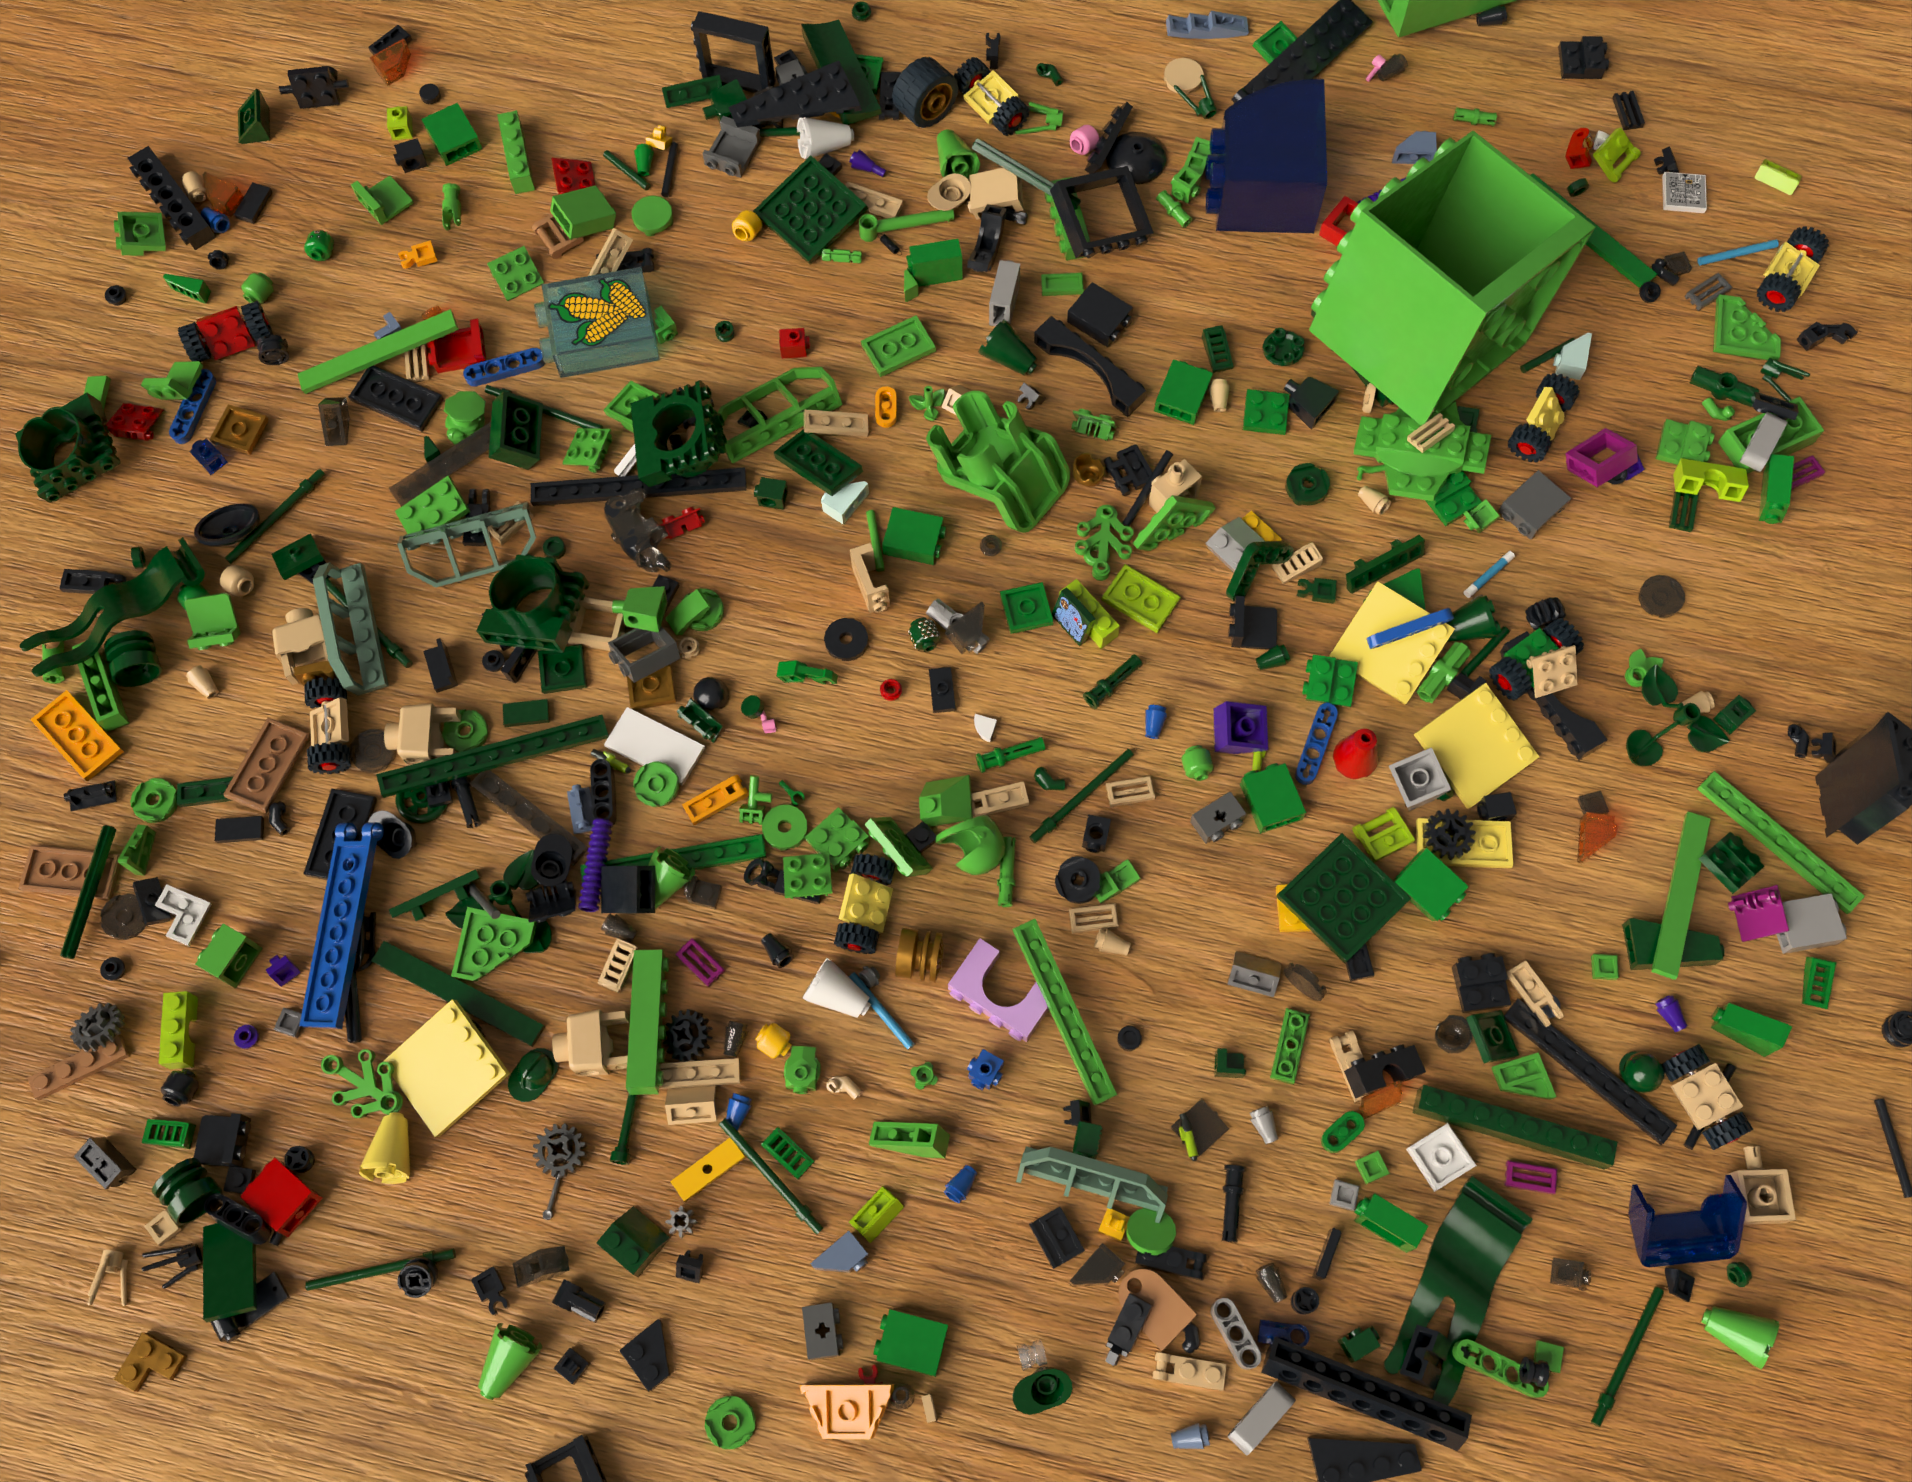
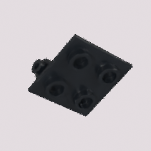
M563 881L561 884L556 885V889L555 886H551L552 895H550L547 886H544L545 896L542 887L530 889V892L526 893L527 900L530 902L529 923L534 921L543 922L550 917L558 915L561 917L567 916L576 911V889H574L573 882Z

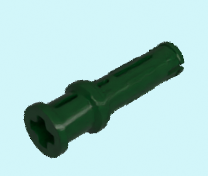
M1133 654L1105 680L1097 681V685L1092 690L1086 691L1083 694L1086 703L1093 709H1097L1101 701L1106 697H1111L1114 689L1143 665L1140 658Z

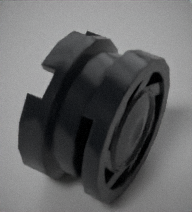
M270 335L269 338L263 336L257 341L258 358L262 363L280 365L289 359L287 340L282 339L281 336Z
M1900 1011L1885 1019L1882 1025V1034L1889 1044L1899 1048L1908 1047L1912 1044V1018H1910L1912 1017V1012Z
M425 1257L412 1258L402 1268L398 1276V1286L409 1297H422L435 1284L438 1278V1270L436 1265Z

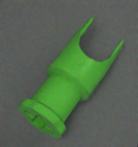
M452 183L444 184L442 188L444 193L442 221L443 227L446 230L450 229L452 218L457 226L461 225L460 186Z
M61 641L58 647L53 649H47L46 643L42 644V661L52 655L64 653V641ZM62 667L55 668L44 674L43 681L51 684L64 681Z

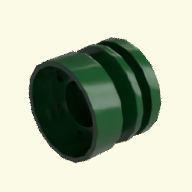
M138 630L125 631L110 637L104 643L106 659L110 663L109 670L112 680L116 685L122 687L141 686L152 682L160 676L162 668L156 655L153 637L148 632Z
M196 1158L186 1159L170 1168L155 1182L152 1188L154 1196L159 1198L161 1205L168 1206L167 1212L178 1225L188 1224L204 1215L206 1211L203 1206L207 1197L214 1193L223 1194L221 1187L212 1177H207V1170L202 1167L201 1162Z

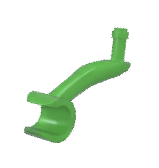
M1385 465L1359 466L1357 468L1359 471L1357 480H1362L1363 473L1371 474L1385 471Z

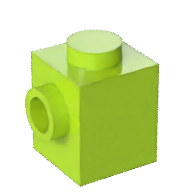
M407 106L387 108V128L392 140L413 138L412 117Z

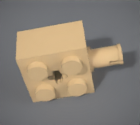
M1185 459L1181 462H1175L1163 476L1159 475L1153 480L1149 505L1158 513L1164 506L1165 501L1172 495L1196 499L1202 476Z
M1753 1146L1744 1147L1743 1151L1745 1153L1747 1170H1738L1727 1174L1735 1225L1783 1224L1796 1220L1787 1169L1766 1170L1762 1165L1760 1146H1755V1148Z

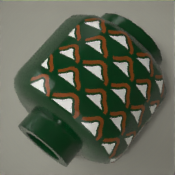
M922 617L911 623L908 634L914 648L924 650V652L934 650L940 640V634L934 621Z

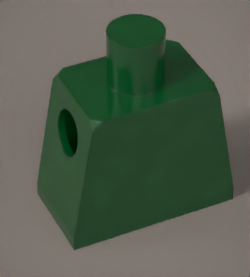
M735 79L712 91L709 94L711 105L702 108L706 120L717 117L720 123L723 116L733 119L728 107L747 100L738 80Z

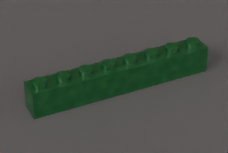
M1422 1085L1417 1090L1412 1112L1414 1114L1603 1170L1614 1165L1617 1141L1427 1085Z

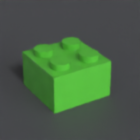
M222 924L213 933L212 940L207 948L200 952L195 965L236 989L263 948L245 935Z

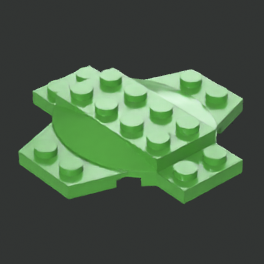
M1455 401L1441 412L1443 419L1447 418L1449 424L1453 423L1455 425V430L1422 453L1407 441L1408 435L1421 425L1399 407L1396 412L1383 414L1382 419L1361 416L1353 454L1374 457L1378 463L1382 462L1385 465L1389 495L1434 501L1450 474L1455 473L1456 475L1461 471L1484 474L1491 435L1470 432L1471 426H1466L1460 421ZM1442 427L1440 430H1438L1437 432H1435L1434 435H1436V434L1439 433L1441 430H1443L1444 427ZM1427 438L1426 440H1424V441L1421 442L1420 444L1422 445L1423 443H1425V442H1426L1427 440H1429V439Z

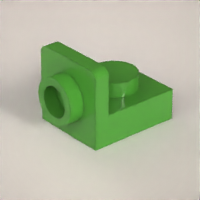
M659 306L654 309L657 317L655 322L659 327L655 332L660 344H663L666 341L672 340L678 332L675 322L664 308Z

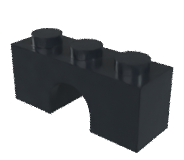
M1404 1044L1391 1048V1053L1389 1054L1381 1051L1371 1055V1060L1365 1061L1363 1057L1351 1062L1352 1067L1345 1070L1344 1073L1355 1099L1387 1086L1383 1078V1070L1391 1075L1395 1085L1426 1073L1415 1045L1405 1048Z

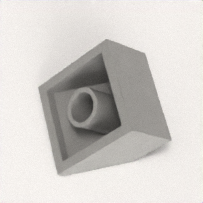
M1238 517L1222 526L1206 542V545L1234 573L1245 548L1252 542L1265 541Z
M1432 747L1389 765L1409 811L1428 804L1451 790Z

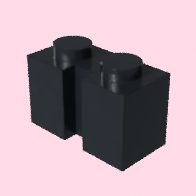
M1417 1325L1400 1374L1415 1384L1435 1390L1442 1372L1437 1368L1439 1360L1446 1361L1452 1342L1438 1331Z

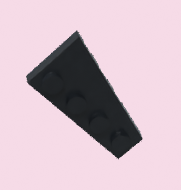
M1307 1438L1317 1482H1372L1422 1471L1415 1444Z

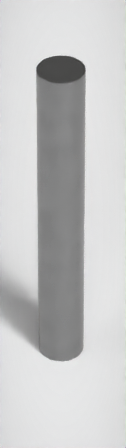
M469 884L467 891L493 919H498L500 912L475 884Z

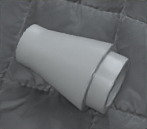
M1268 1106L1250 1112V1121L1263 1138L1265 1144L1279 1139L1273 1112L1269 1110Z

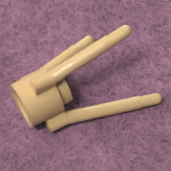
M103 1250L99 1268L88 1292L89 1300L87 1304L89 1306L94 1302L105 1272L117 1273V1269H120L122 1306L127 1304L126 1268L128 1260L123 1259V1252Z

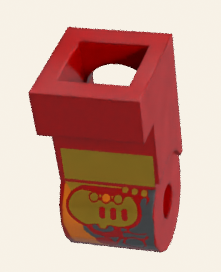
M1579 128L1572 134L1565 155L1570 169L1591 166L1592 159L1589 150L1594 146V141L1588 128Z

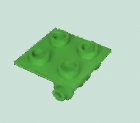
M525 246L487 263L492 276L496 279L507 301L544 284Z
M1080 408L1079 411L1073 410V414L1078 420L1073 421L1071 429L1075 430L1076 433L1086 434L1088 424L1090 423L1087 436H1090L1092 426L1095 424L1094 438H1096L1100 426L1097 438L1106 441L1108 439L1113 440L1115 432L1111 431V429H1116L1117 426L1112 417L1103 414L1096 417L1091 414V411Z
M578 428L562 464L589 466L588 470L596 473L597 470H600L602 460L605 459L604 454H607L610 443H612L611 429Z
M829 853L783 857L785 898L793 899L794 897L803 896L807 898V896L814 897V895L825 894L828 896V894L833 893Z

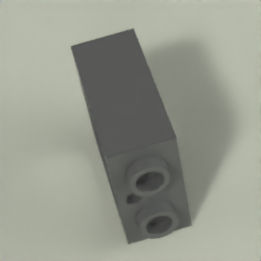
M662 626L659 632L635 628L608 642L611 651L608 653L610 660L614 665L618 664L621 673L625 677L628 676L633 683L680 659L677 643ZM652 642H655L660 648L633 663H630L625 658V656Z

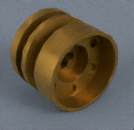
M902 928L897 951L895 976L911 979L915 969H919L920 981H924L926 971H930L929 980L936 983L937 976L942 969L944 957L943 933L937 932L933 943L931 942V931H927L924 941H919L917 929Z

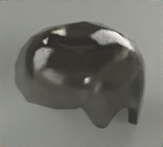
M1449 1015L1435 1029V1041L1438 1047L1450 1054L1464 1052L1470 1046L1473 1039L1467 1019L1463 1016Z

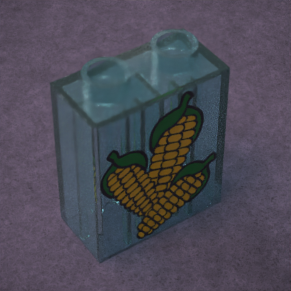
M642 267L542 284L544 302L534 303L539 328L548 327L549 337L539 339L544 363L555 362L561 378L660 360L649 293Z

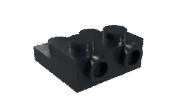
M1582 36L1580 42L1560 41L1558 49L1561 79H1602L1604 72L1609 67V59L1604 56L1607 52V42H1603L1602 36Z
M1488 953L1482 955L1480 960H1472L1471 956L1458 959V963L1453 965L1452 972L1462 1013L1503 1008L1511 1005L1506 985L1508 977L1502 956L1496 957L1495 953Z

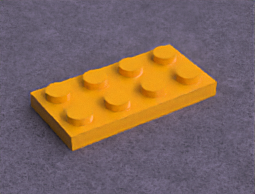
M68 690L30 719L87 782L124 752Z

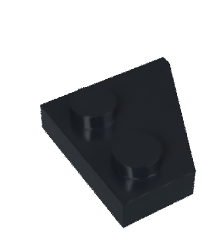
M657 1319L619 1350L648 1392H651L670 1376L666 1344L664 1343L662 1330L663 1325L660 1319Z

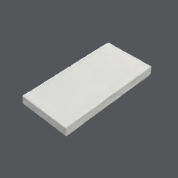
M628 707L604 743L606 748L642 766L656 761L668 764L676 771L679 777V784L682 786L705 750L704 745Z

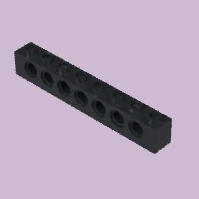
M1274 1337L1267 1349L1261 1373L1455 1451H1458L1468 1439L1472 1415L1277 1337Z

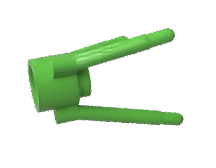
M1029 102V106H1031L1029 107L1030 111L1045 114V123H1049V125L1017 130L1015 134L1045 130L1056 131V126L1061 127L1063 110Z

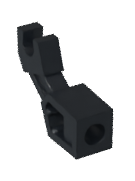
M1815 322L1805 329L1796 340L1808 351L1823 343L1826 337H1832V339L1843 345L1849 339L1846 335L1852 339L1858 332L1850 324L1844 322L1837 325H1822Z

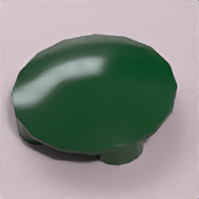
M1276 328L1264 340L1262 346L1266 359L1278 366H1290L1297 363L1302 358L1305 350L1303 337L1283 328Z

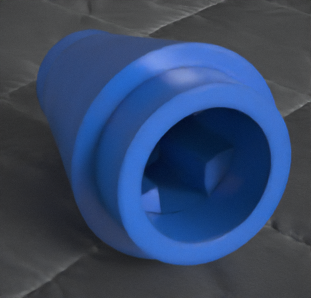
M209 207L201 211V216L214 232L224 233L229 229L230 221L225 214Z
M1149 705L1148 709L1145 710V737L1159 739L1168 715L1165 707Z
M733 1093L732 1098H729L726 1119L738 1131L752 1107L750 1105L752 1099Z
M965 1165L945 1185V1195L956 1203L966 1200L977 1172L972 1167Z

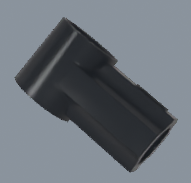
M565 1279L552 1301L553 1304L569 1312L573 1311L595 1323L601 1317L606 1305L602 1300L584 1292L583 1288Z

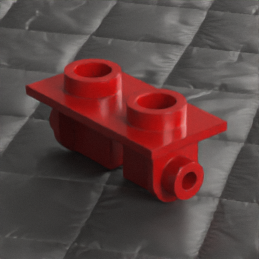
M692 506L681 511L683 515L675 518L674 515L662 519L663 523L659 527L660 529L665 527V531L662 532L665 540L668 538L672 540L684 534L681 527L683 525L686 526L688 532L702 527L705 520L702 515H697L700 512V508L694 509Z

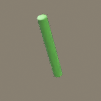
M868 510L866 516L874 551L875 567L877 572H881L885 568L875 511Z

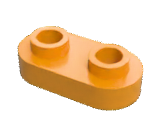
M887 386L879 388L875 394V418L877 424L883 428L893 426L897 420L896 392L893 388Z

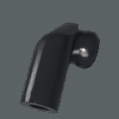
M1656 259L1655 263L1651 266L1652 270L1662 280L1674 286L1678 282L1679 276L1664 268L1666 266L1665 260Z

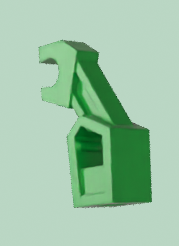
M797 660L779 662L776 675L784 683L804 682L805 677L811 678L820 684H826V681L837 684L838 675L831 670L807 667L806 664Z

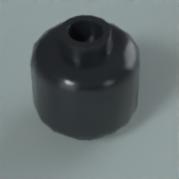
M188 1069L172 1071L161 1087L162 1099L176 1107H179L181 1104H188L199 1088V1083L195 1079L196 1075Z

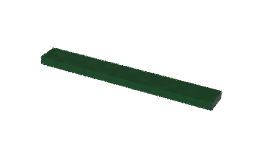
M383 941L371 960L376 965L448 1003L452 999L457 1000L465 1012L531 1047L535 1045L545 1028L543 1024L386 941Z

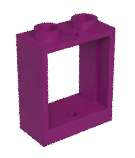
M1607 428L1566 452L1567 470L1597 488L1638 462L1637 445ZM1605 448L1616 453L1600 464L1589 459Z

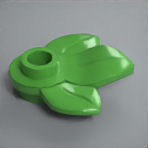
M1642 649L1636 650L1629 657V668L1625 672L1627 683L1633 687H1641L1645 674L1656 664L1661 669L1663 659L1657 657L1646 658ZM1633 674H1636L1639 679H1635Z

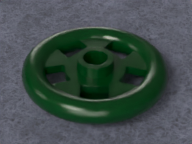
M425 787L416 789L413 792L408 791L397 794L395 797L396 807L401 816L410 822L418 824L436 820L448 807L447 804L430 808ZM424 793L425 798L419 800V795ZM411 798L413 806L407 808L405 800ZM418 808H427V814H418Z

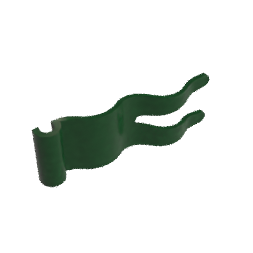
M183 537L178 540L181 547L177 551H170L167 546L158 551L147 568L134 579L110 584L97 590L87 601L80 616L68 626L56 630L43 631L23 640L20 643L21 650L29 651L44 643L73 639L86 631L97 614L104 609L90 636L84 643L71 651L46 658L33 667V675L39 677L55 668L76 665L88 660L100 649L108 633L116 624L129 618L145 616L156 611L169 599L173 590L181 581L187 586H195L201 583L205 577V571Z
M1473 1176L1461 1188L1454 1205L1434 1237L1422 1276L1405 1315L1396 1342L1384 1361V1368L1387 1373H1398L1404 1362L1416 1326L1427 1327L1443 1298H1452L1455 1308L1447 1335L1452 1344L1446 1361L1442 1360V1372L1432 1397L1433 1400L1445 1405H1449L1454 1397L1465 1369V1365L1459 1363L1454 1358L1453 1346L1459 1340L1469 1339L1475 1342L1484 1321L1495 1282L1506 1261L1523 1236L1521 1235L1522 1232L1533 1220ZM1468 1346L1461 1347V1351L1464 1352L1463 1357L1470 1355V1352L1467 1351Z

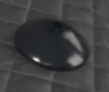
M1128 132L1116 138L1106 157V162L1109 170L1128 166L1134 183L1144 184L1156 179L1163 172L1167 155L1162 143L1154 136L1143 132Z
M249 504L228 505L203 517L195 526L194 535L199 543L207 546L232 545L242 541L254 531L259 523L260 514L254 506Z

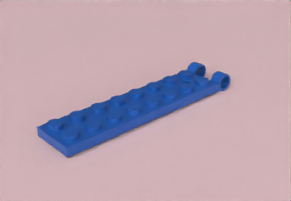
M367 822L363 825L361 841H353L357 836V828L353 823H339L336 826V838L299 1026L342 1029L376 844L384 834L383 826L379 822Z

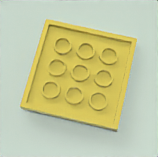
M1377 581L1329 657L1358 662L1356 675L1406 705L1455 628L1444 623L1378 648L1370 649L1366 640L1367 637L1430 614Z
M1487 683L1479 686L1414 733V736L1424 750L1432 747L1448 783L1467 809L1474 806L1484 796L1489 795L1539 758L1537 752Z
M453 999L383 1061L393 1064L394 1072L391 1076L434 1137H440L510 1075L507 1068L459 1002Z

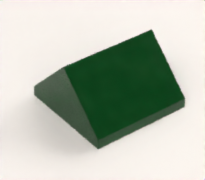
M255 89L238 110V143L240 144L270 141V109L259 89Z

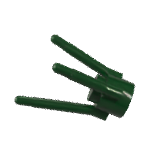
M1201 75L1200 79L1206 98L1199 102V107L1177 85H1174V89L1194 109L1197 116L1202 115L1204 119H1209L1217 114L1218 109L1210 95L1204 75Z
M1772 358L1768 359L1760 371L1764 374L1762 379L1768 382L1787 402L1792 399L1772 378L1777 379L1781 372L1800 380L1804 379L1803 376H1810L1808 372L1783 364Z

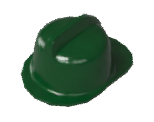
M536 1048L521 1058L508 1079V1089L514 1099L520 1102H530L537 1099L543 1093L558 1071V1062L555 1061L552 1051L545 1048Z
M1049 1366L1040 1367L1032 1375L1020 1380L1015 1386L1012 1395L1013 1403L1017 1410L1023 1414L1032 1415L1043 1412L1067 1401L1072 1392V1381L1068 1374L1062 1370Z

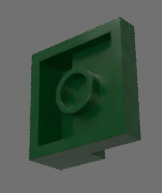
M1729 832L1699 858L1732 894L1765 867L1760 862L1759 856L1751 853L1743 845V840L1732 832Z

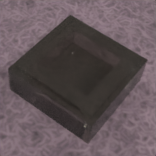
M1685 252L1668 255L1663 259L1666 261V269L1677 276L1690 273L1692 270Z
M1601 791L1577 798L1585 820L1606 815L1609 812Z

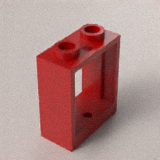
M1344 196L1323 221L1319 236L1338 246L1347 232L1338 228L1337 225L1346 214L1351 216L1358 203Z

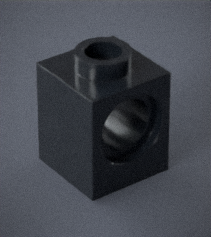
M418 138L394 145L397 152L393 154L397 166H402L404 173L428 166Z
M1511 792L1484 796L1477 805L1478 816L1483 821H1511L1517 814Z
M1088 814L1082 847L1093 853L1104 852L1111 819ZM1099 832L1102 837L1094 839L1090 836V833Z

